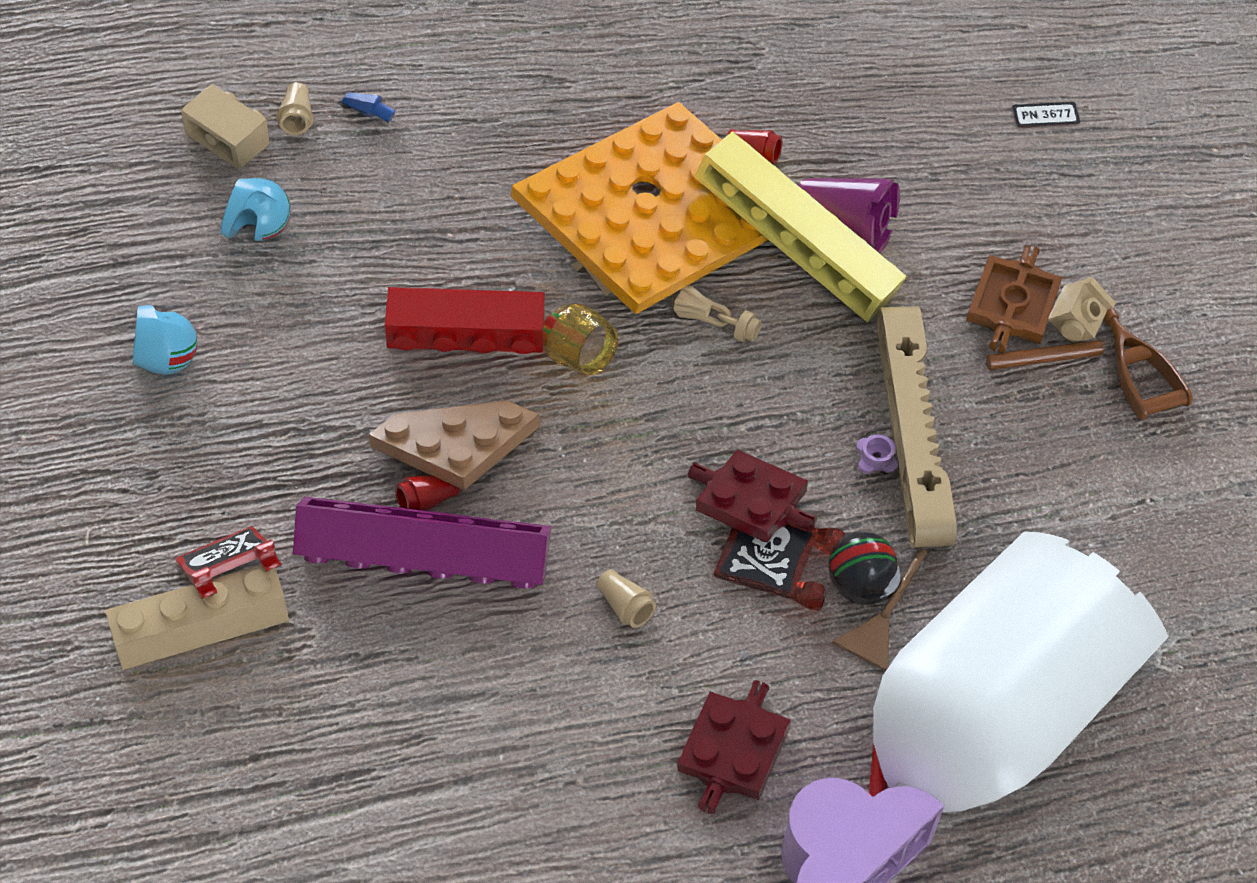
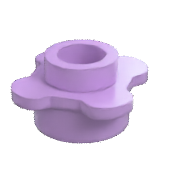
M876 434L868 438H862L857 442L856 449L860 452L861 456L858 468L863 473L869 474L872 471L881 470L886 473H893L897 470L898 462L894 459L896 443L892 439ZM874 454H878L881 457L876 458L874 457Z

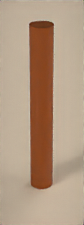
M1101 340L989 354L986 356V363L989 370L1100 356L1103 355V344Z

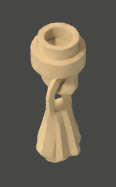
M692 285L675 292L671 298L672 308L678 315V318L697 319L721 327L731 324L736 326L734 339L744 343L747 340L755 341L760 332L762 320L757 319L755 313L745 310L740 318L736 319L731 316V311L726 306L706 298ZM711 308L723 313L718 314L717 317L719 319L709 316Z

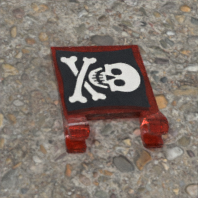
M788 523L778 529L766 543L732 527L714 571V577L789 598L810 610L819 611L825 601L824 585L813 581L800 582L813 546L830 555L833 547L845 536V533L837 528L816 527L811 532H807L805 529Z

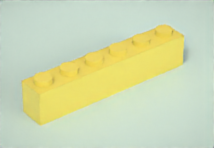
M733 131L704 155L695 178L867 323L878 313L879 308L884 307L894 298L907 276Z

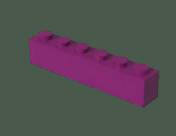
M305 496L296 505L292 555L304 556V560L311 563H327L329 559L345 561L346 566L352 568H368L370 564L387 566L386 569L393 573H410L411 569L428 571L429 576L435 578H451L453 574L469 576L470 581L476 583H492L494 579L511 581L510 584L514 587L528 589L534 588L535 584L542 585L547 573L551 526Z

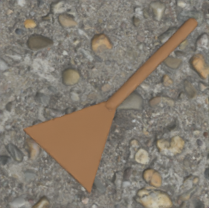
M925 549L919 550L882 613L838 637L832 643L886 671L889 667V616L927 555V551Z

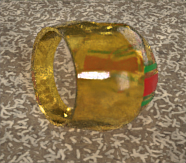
M572 303L560 306L545 320L542 334L545 351L552 360L568 369L586 375H595L605 369L616 353L619 341L616 328L602 315L583 304ZM603 326L605 341L601 352L590 363L580 365V352L588 336L595 329Z

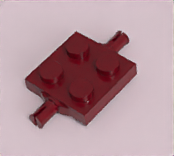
M738 449L726 464L716 471L701 466L696 462L691 465L688 471L689 479L707 485L696 499V511L766 543L778 529L788 523L811 532L817 522V516L797 508L798 502L807 492L808 480Z
M754 680L745 701L734 700L711 691L708 694L677 762L679 772L698 778L707 786L701 801L698 803V808L703 812H706L708 807V813L714 814L723 792L740 793L757 800L762 795L791 728V719L766 711L761 707L770 689L765 682H762L760 686V681Z

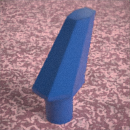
M347 92L341 101L342 104L370 118L375 115L387 123L392 120L396 110L381 102L382 97L380 95Z

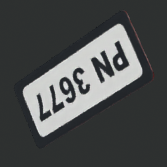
M1075 102L1017 104L1012 106L1018 127L1080 124Z

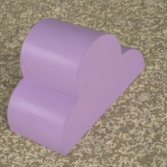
M825 778L816 780L805 786L792 802L781 849L784 870L793 883H889L932 842L944 805L931 794L914 787H892L872 797L862 787L845 779Z

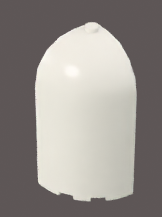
M1023 532L899 651L883 674L873 707V743L888 787L908 786L921 789L934 796L944 805L942 812H959L995 802L1024 787L1051 765L1169 637L1157 613L1141 592L1134 595L1116 577L1120 572L1118 569L1094 552L1087 556L1069 547V540L1039 532Z

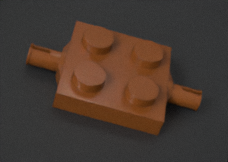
M1032 244L1025 245L1020 261L1006 260L993 255L988 256L966 321L991 328L995 331L989 344L990 349L994 352L999 340L1001 342L997 353L1005 352L1010 336L1041 344L1048 323V317L1052 311L1063 277L1045 272L1035 266L1037 256L1040 253L1036 245H1034L1031 256H1029Z

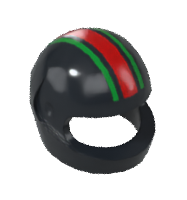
M869 532L849 533L841 538L830 552L828 560L829 576L840 594L853 603L863 605L880 603L893 595L900 583L901 574L897 556L890 543L880 535Z

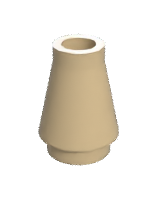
M295 82L287 87L286 95L276 115L281 129L289 135L304 134L313 124V114L308 96L309 90L302 83Z
M613 569L605 571L598 578L596 583L597 589L602 592L622 624L638 628L648 622L656 610V603L652 600L651 592L622 577Z

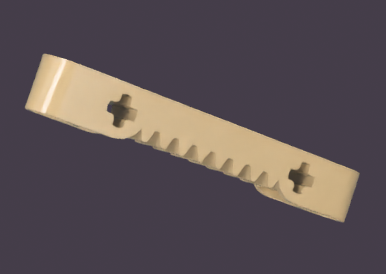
M919 306L881 307L878 309L877 334L893 438L896 443L895 451L910 545L912 548L954 546L957 527L950 480L947 473L940 467L941 458L937 457L939 445L934 443L937 433L936 430L932 429L934 424V417L930 416L932 403H928L930 391L926 389L928 379L924 376L925 364L922 363L926 356L927 343L921 309Z

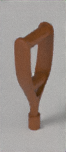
M1115 308L1107 310L1103 320L1106 325H1110L1114 335L1118 380L1137 418L1144 420L1150 414L1180 405L1190 406L1193 401L1192 393L1173 364L1159 350L1129 332L1120 323L1119 315ZM1124 346H1129V347H1131V348H1129V349H1125V350H1124ZM1147 360L1162 374L1174 391L1142 400L1131 380L1126 365Z

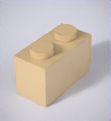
M213 84L209 85L181 109L185 134L238 170L242 169L270 144L266 118L258 110H251L240 103L232 93L224 92Z

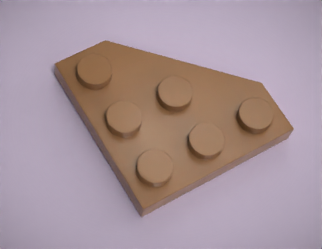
M507 400L397 413L369 434V443L371 448L466 490L540 427L539 414Z

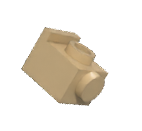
M1093 277L1063 287L1048 320L1070 344L1082 342L1095 337L1107 310L1114 308L1116 302Z

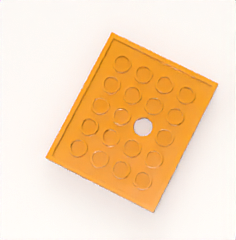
M680 102L512 185L510 196L635 314L640 313L768 241L764 235L695 178L704 155L722 139ZM638 182H648L655 185L659 189L660 194L656 197L646 192L636 194L632 186Z

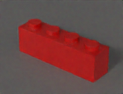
M388 287L385 315L387 348H397L404 351L431 349L442 352L463 350L480 353L492 351L516 352L518 354L543 353L545 292Z

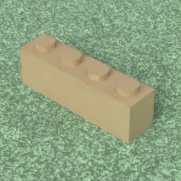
M262 565L213 578L211 580L218 593L204 599L200 598L194 585H189L106 609L105 612L122 669H129L288 622L289 617L285 597L276 569L265 572Z

